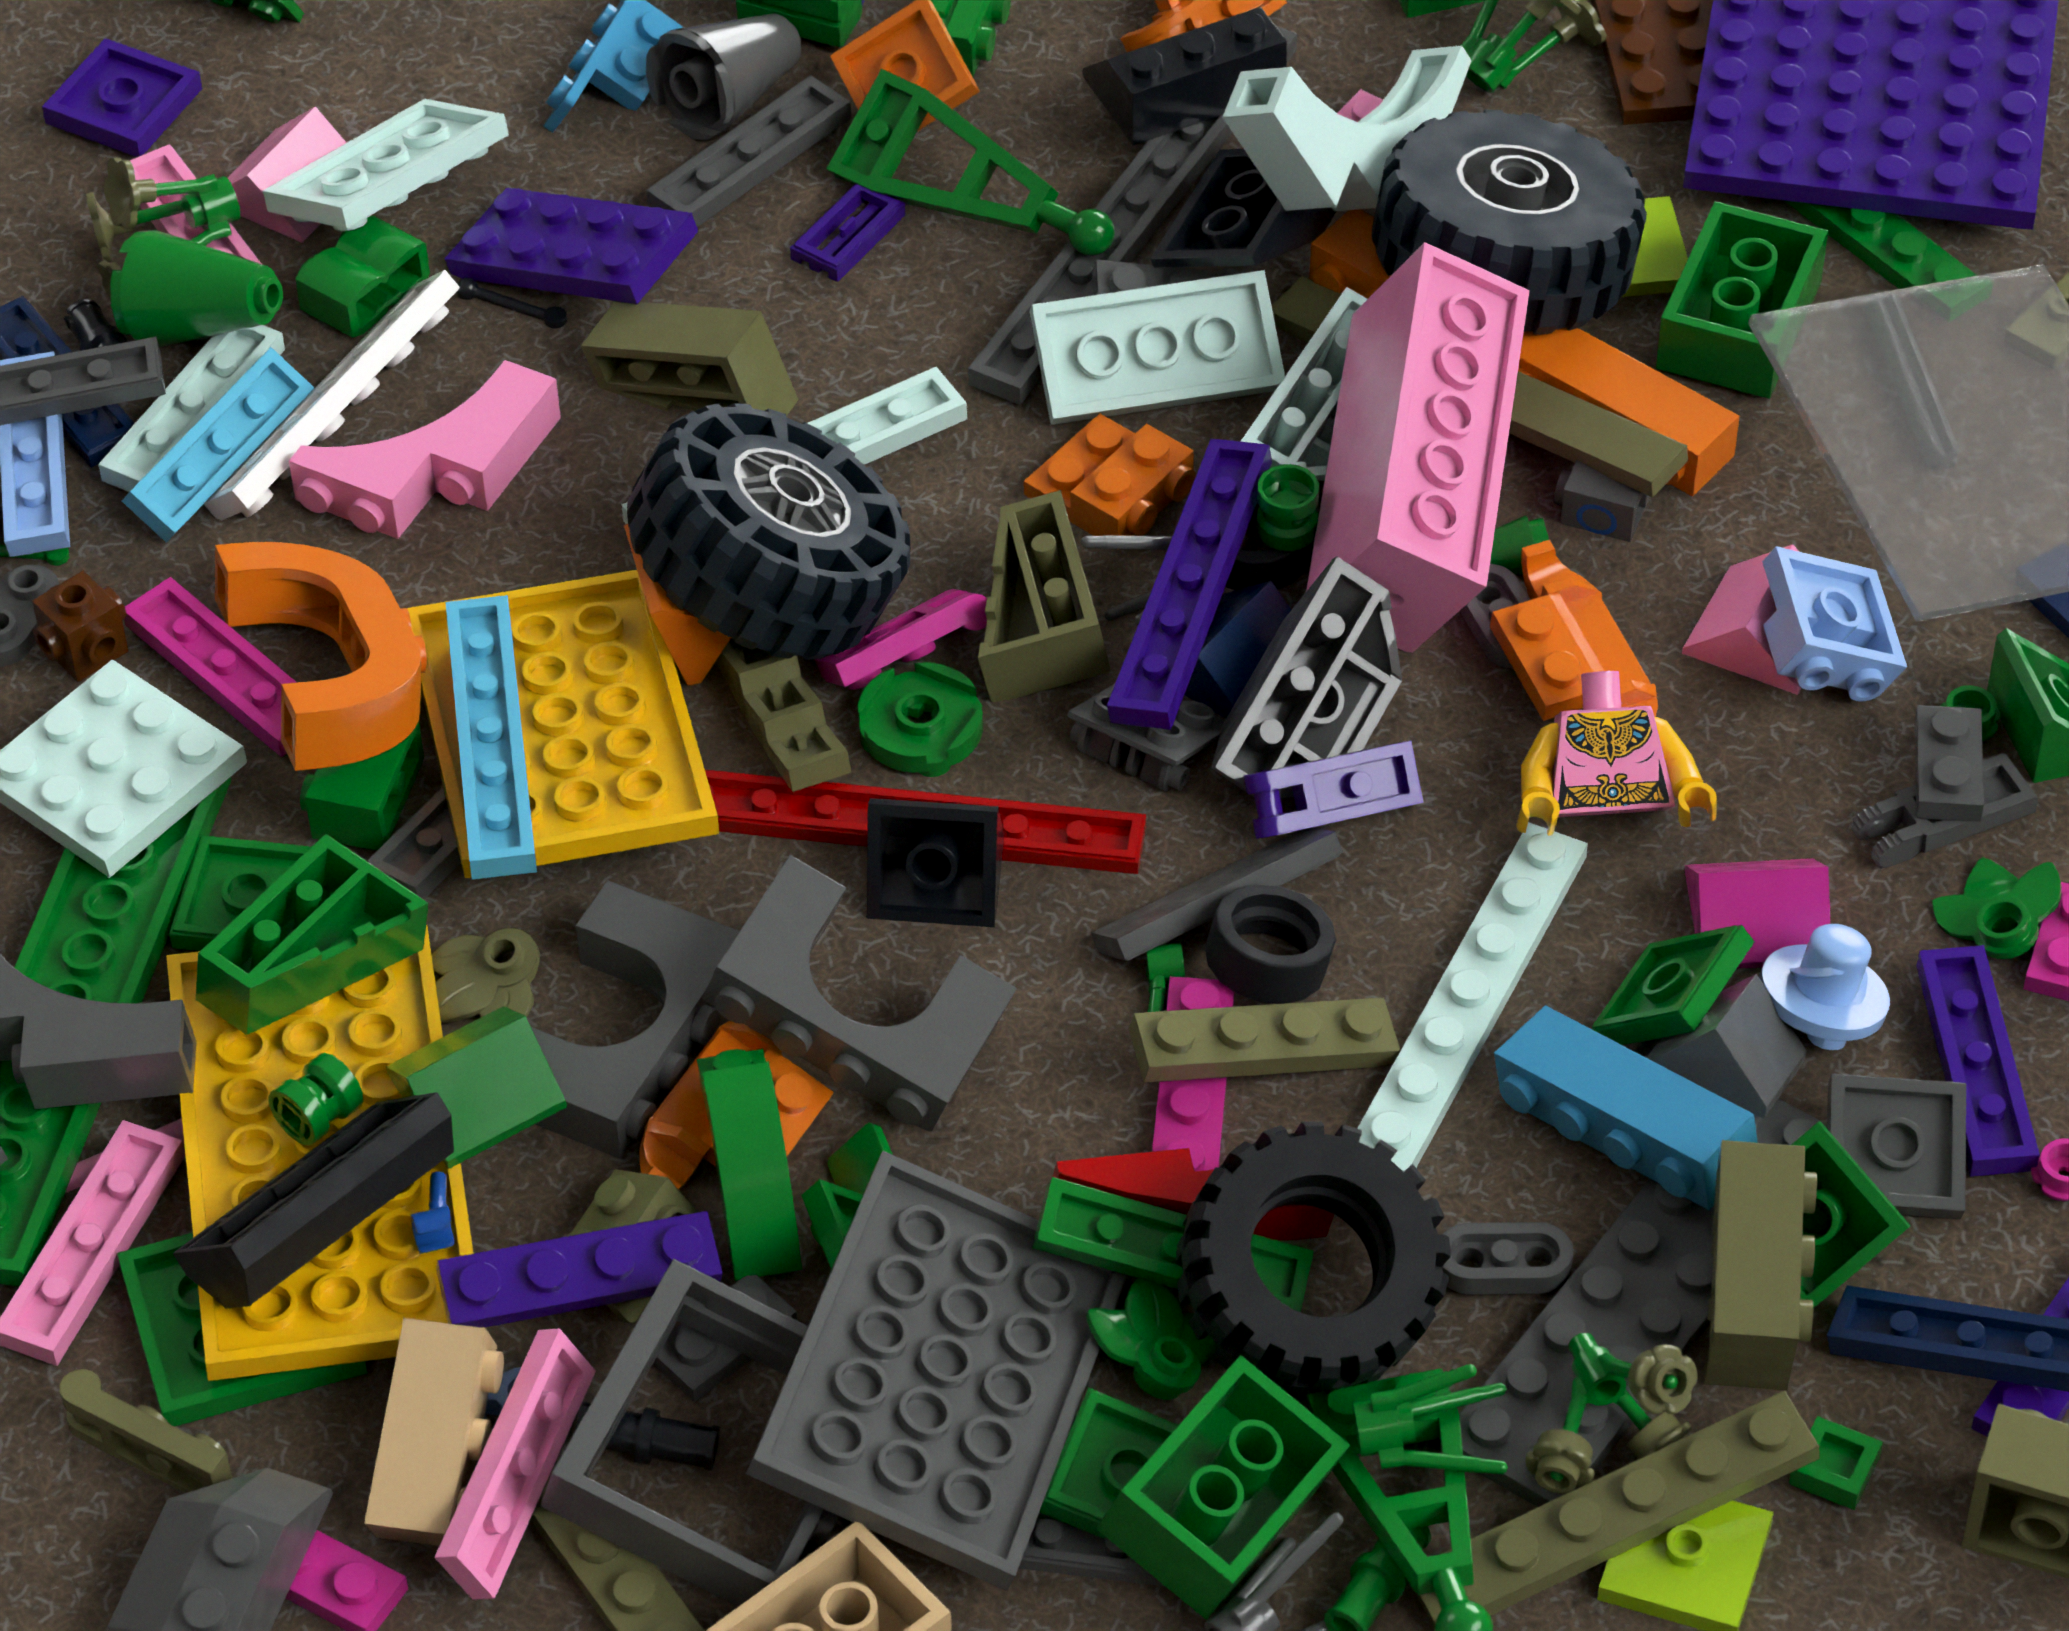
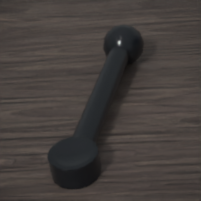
M463 278L457 282L460 288L456 292L462 299L478 298L543 320L546 326L554 329L563 327L567 323V312L562 307L554 306L544 309L481 288L472 278Z

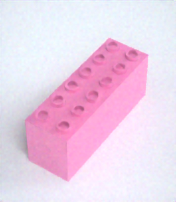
M1426 242L1352 314L1306 589L1307 592L1332 559L1338 556L1389 590L1392 607L1389 611L1396 635L1397 648L1412 653L1487 587L1530 291Z

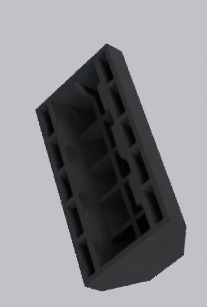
M438 1092L376 1102L172 1254L186 1276L210 1294L224 1308L248 1307L451 1155L454 1152L451 1113Z

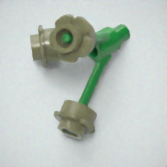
M1580 1333L1574 1336L1568 1344V1349L1574 1358L1572 1371L1576 1378L1572 1381L1571 1401L1563 1428L1547 1430L1540 1434L1537 1443L1533 1447V1451L1526 1454L1525 1464L1529 1472L1535 1475L1537 1483L1550 1492L1565 1494L1572 1492L1576 1487H1582L1590 1483L1594 1477V1470L1590 1468L1593 1449L1590 1443L1578 1434L1585 1406L1588 1403L1597 1406L1615 1403L1624 1411L1640 1430L1627 1444V1447L1638 1460L1683 1439V1436L1691 1430L1692 1426L1689 1421L1681 1424L1673 1414L1683 1410L1691 1401V1391L1697 1383V1370L1694 1362L1690 1357L1682 1356L1678 1347L1663 1344L1642 1352L1633 1363H1629L1612 1356L1607 1348L1598 1346L1593 1335L1590 1333ZM1624 1378H1627V1379H1628L1631 1393H1632L1633 1396L1638 1400V1402H1639V1404L1642 1406V1408L1638 1405V1403L1632 1398V1396H1631V1395L1628 1393V1391L1626 1390V1381H1625ZM1643 1409L1652 1414L1660 1415L1657 1416L1654 1420H1651L1649 1416L1643 1411Z

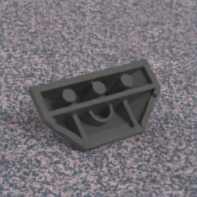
M1338 556L1332 559L1283 620L1224 721L1211 767L1213 771L1246 791L1244 775L1364 749L1402 682L1396 635L1389 611L1392 607L1388 589ZM1292 786L1279 789L1281 799L1294 797Z
M264 1468L167 1499L107 1626L108 1630L271 1631L332 1498L333 1492L330 1488L270 1468Z

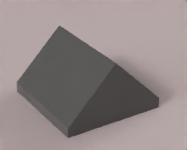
M1755 974L1721 991L1694 1032L1661 1038L1647 1058L1754 1115L1765 1118L1803 1065L1807 1050L1792 1027L1780 1019L1769 992L1758 975Z

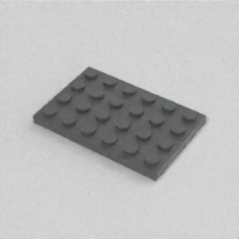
M883 1150L873 1169L746 1474L849 1521L862 1523L869 1530L1007 1591L1018 1571L1100 1349L1087 1324L1086 1313L1090 1308L1114 1310L1127 1275L1033 1249L1032 1246L1039 1220Z

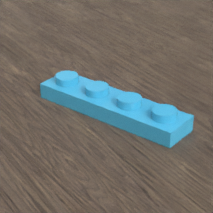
M270 347L124 497L122 502L167 543L312 392L314 387Z

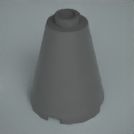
M767 14L673 29L658 37L660 38L658 43L650 47L646 55V78L656 106L659 107L665 104L671 114L678 118L670 121L669 124L693 140H708L723 133L799 61L801 55L800 35L795 26L779 14Z

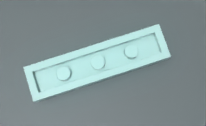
M261 325L212 336L165 389L166 394L160 395L98 464L101 480L130 492L270 347L281 355L285 350L282 332Z

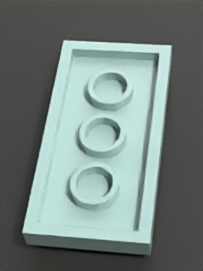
M423 99L264 189L263 195L267 211L293 217L297 222L312 221L330 225L338 231L357 229L365 225L367 217L377 211L406 201L408 193L420 186L444 179L449 174L448 170L463 161L485 155L488 152L489 146L509 135L505 116L501 113Z
M1265 270L1032 304L1029 311L1051 425L1094 419L1099 413L1107 417L1272 392L1277 389L1285 377Z

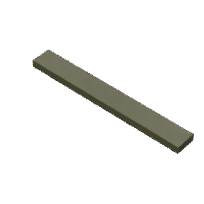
M1301 276L1271 305L1275 326L1308 343L1342 293H1337ZM1518 371L1509 429L1510 434L1574 463L1578 460L1605 476L1650 497H1654L1688 462L1687 445Z

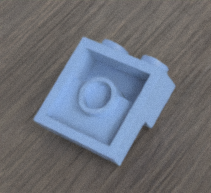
M1777 546L1762 561L1777 609L1763 624L1777 674L1797 678L1799 686L1805 690H1817L1828 685L1848 690L1850 698L1855 701H1869L1880 696L1907 668L1876 570Z

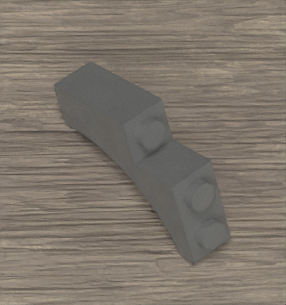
M0 954V1061L12 1060L15 1081L18 1084H26L35 1109L193 1093L197 1041L183 1000L150 1003H107L81 999L42 986L23 975Z

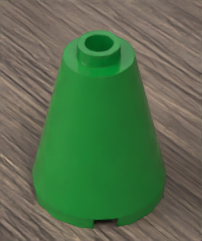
M157 230L135 232L123 243L119 253H127L122 270H113L110 280L111 308L116 326L122 335H131L135 340L157 337L159 348L265 325L274 318L283 301L282 285L269 266Z

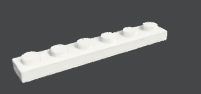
M446 270L415 284L204 503L215 518L222 521L240 512L245 517H249L260 510L274 495L269 489L270 485L278 477L284 480L291 476L289 460L300 446H309L314 440L321 442L333 434L345 421L340 412L349 403L353 406L357 405L374 392L380 385L375 376L385 366L387 369L396 366L413 351L415 346L410 339L419 330L422 333L427 332L448 314L449 310L444 304L460 287Z

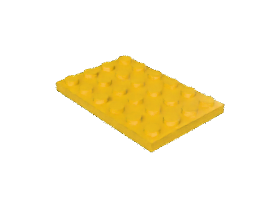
M637 570L452 600L459 601L508 595L536 866L719 834L718 814L675 663L650 615ZM440 602L407 609L411 619L412 632L415 636H422L425 643L427 665L425 673H421V693L464 877L471 878L446 603Z

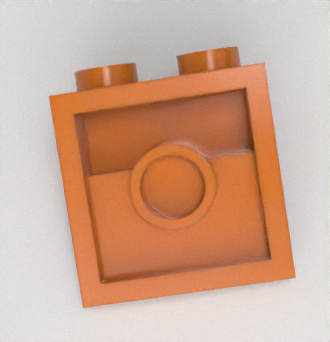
M1099 413L1024 480V495L1031 499L1061 490L1069 521L1091 535L1143 536L1150 530L1157 514L1172 500L1175 502L1183 500L1190 492L1196 477L1194 471V450L1147 423L1134 433Z

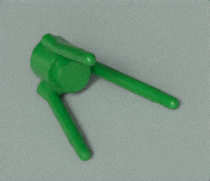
M1467 1364L1393 1390L1370 1393V1399L1352 1401L1360 1456L1379 1455L1381 1469L1413 1466L1471 1473L1504 1474L1508 1470V1465L1501 1460L1404 1450L1403 1444L1416 1442L1413 1417L1501 1397L1506 1393V1387L1503 1383H1495L1410 1402L1413 1399L1473 1378L1477 1374V1369L1474 1365Z

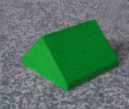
M2005 628L1996 636L1987 691L1994 696L1997 702L2000 719L2032 782L2038 783L2069 776V663Z
M505 1006L386 1066L389 1077L403 1098L438 1092L451 1113L454 1152L443 1160L448 1169L567 1108L565 1097L526 1016Z
M1818 1121L1791 1144L1805 1146L1804 1171L1817 1172L1814 1214L1803 1213L1802 1235L1815 1236L1814 1269L1812 1278L1801 1277L1800 1299L1813 1300V1309L1911 1226L1821 1121Z

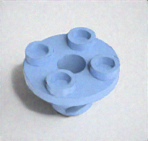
M1841 924L1819 926L1812 932L1808 944L1791 945L1774 951L1765 960L1759 975L1760 980L1771 996L1780 1019L1793 1028L1806 1033L1814 1045L1826 1050H1839L1845 1046L1846 1041L1858 1040L1874 1034L1883 1025L1890 1006V997L1885 984L1868 967L1872 953L1868 940L1857 930Z

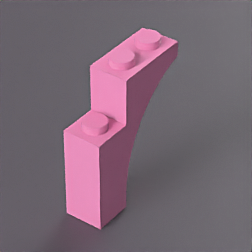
M504 360L487 382L463 404L447 415L412 432L387 440L345 447L301 445L289 460L295 500L312 512L324 513L326 511L351 521L364 532L375 533L378 531L396 539H399L435 492L441 493L448 501L454 504L465 505L467 503L488 511L561 418L556 378Z

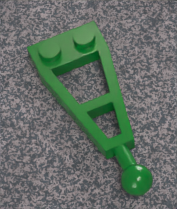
M883 69L880 70L826 168L835 177L852 185L859 184L874 192L886 194L900 200L905 204L1035 234L1038 233L1043 223L1067 233L1072 246L1078 252L1088 256L1099 255L1105 252L1111 246L1115 236L1114 224L1106 213L1098 209H1086L1077 213L1056 203L1055 200L1059 193L1023 163L927 89ZM927 113L976 150L953 192L892 178ZM997 166L1030 191L1021 209L979 199Z
M1442 1368L1372 1381L1367 1384H1356L1333 1390L1330 1394H1326V1391L1307 1394L1308 1410L1350 1444L1332 1472L1417 1595L1435 1592L1441 1607V1611L1436 1619L1435 1631H1493L1492 1619L1487 1610L1480 1604L1468 1600L1464 1586L1474 1584L1465 1472L1443 1470L1444 1487L1386 1498L1357 1456L1360 1453L1355 1432L1352 1401L1370 1399V1393L1393 1390L1442 1373ZM1448 1387L1413 1399L1410 1402L1451 1393ZM1457 1408L1413 1417L1416 1442L1404 1443L1403 1445L1440 1438L1442 1454L1463 1456L1460 1415ZM1448 1522L1451 1552L1427 1557L1409 1530Z

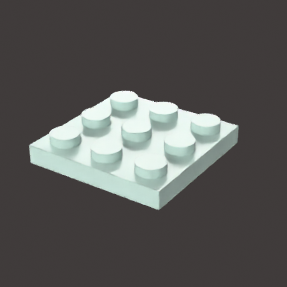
M112 659L0 750V803L110 878L247 763L243 745Z

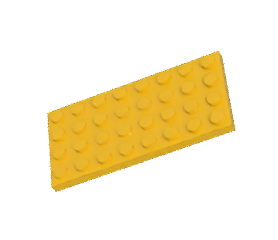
M427 925L423 950L248 1035L195 1000L197 962L200 951L166 955L171 1001L183 1000L197 1041L193 1093H180L193 1238L373 1104L380 1101L403 1098L389 1077L386 1066L443 1037ZM328 1053L342 1061L353 1073L362 1089L364 1102L359 1109L347 1118H335L332 1120L326 1135L313 1145L305 1146L291 1138L281 1128L269 1107L268 1096L273 1089L285 1080L299 1079L302 1076L304 1066L317 1055ZM441 1161L248 1307L226 1309L198 1285L208 1381L393 1358L397 1355L403 1318L448 1323L436 1271L437 1261L473 1254L461 1163L448 1169L444 1161ZM440 1171L447 1176L446 1204L451 1213L450 1225L454 1236V1245L419 1254L412 1231L410 1215L429 1210L430 1176L432 1173Z

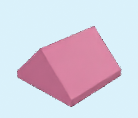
M316 107L275 129L228 177L238 199L241 217L301 243L321 223L312 221L297 222L293 217L268 212L263 190L346 144L345 140Z
M1793 544L1783 547L1786 549L1798 551ZM1769 553L1730 566L1686 641L1682 654L1798 695L1801 687L1798 684L1797 678L1777 674L1763 624L1777 610L1762 563Z

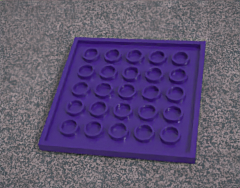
M1713 0L1683 188L2033 230L2037 208L2059 0Z

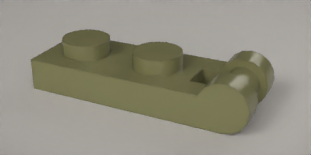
M77 1369L63 1377L59 1386L62 1403L67 1410L69 1429L78 1439L185 1493L232 1479L228 1455L223 1447L214 1439L201 1433H196L192 1436L170 1425L155 1409L146 1405L134 1407L103 1391L101 1381L93 1371Z

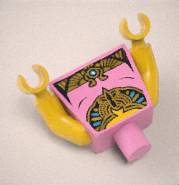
M1598 671L1581 674L1583 710L1562 711L1555 716L1554 723L1542 727L1521 764L1522 806L1516 825L1517 830L1521 833H1526L1530 817L1543 819L1548 825L1547 835L1551 836L1554 834L1558 817L1667 811L1675 807L1674 797L1678 799V822L1681 826H1691L1690 808L1702 807L1710 814L1711 821L1716 819V792L1711 786L1703 783L1692 754L1667 720L1654 717L1651 706L1621 707L1619 671Z

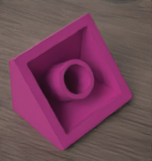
M1813 858L1685 865V876L1695 934L1734 925H1743L1755 941L1737 969L1762 968L1765 960L1774 951L1791 945L1808 944L1810 936L1816 928L1830 924L1828 866Z

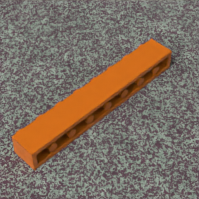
M1360 209L1349 210L1311 243L1309 279L1337 293H1343L1345 288L1348 287L1368 299L1391 276H1388L1385 272L1372 241L1374 217ZM1567 328L1555 329L1551 334L1534 335L1533 332H1523L1519 372L1687 445L1688 462L1666 485H1672L1693 497L1734 457L1740 418L1736 413L1579 328L1572 330Z

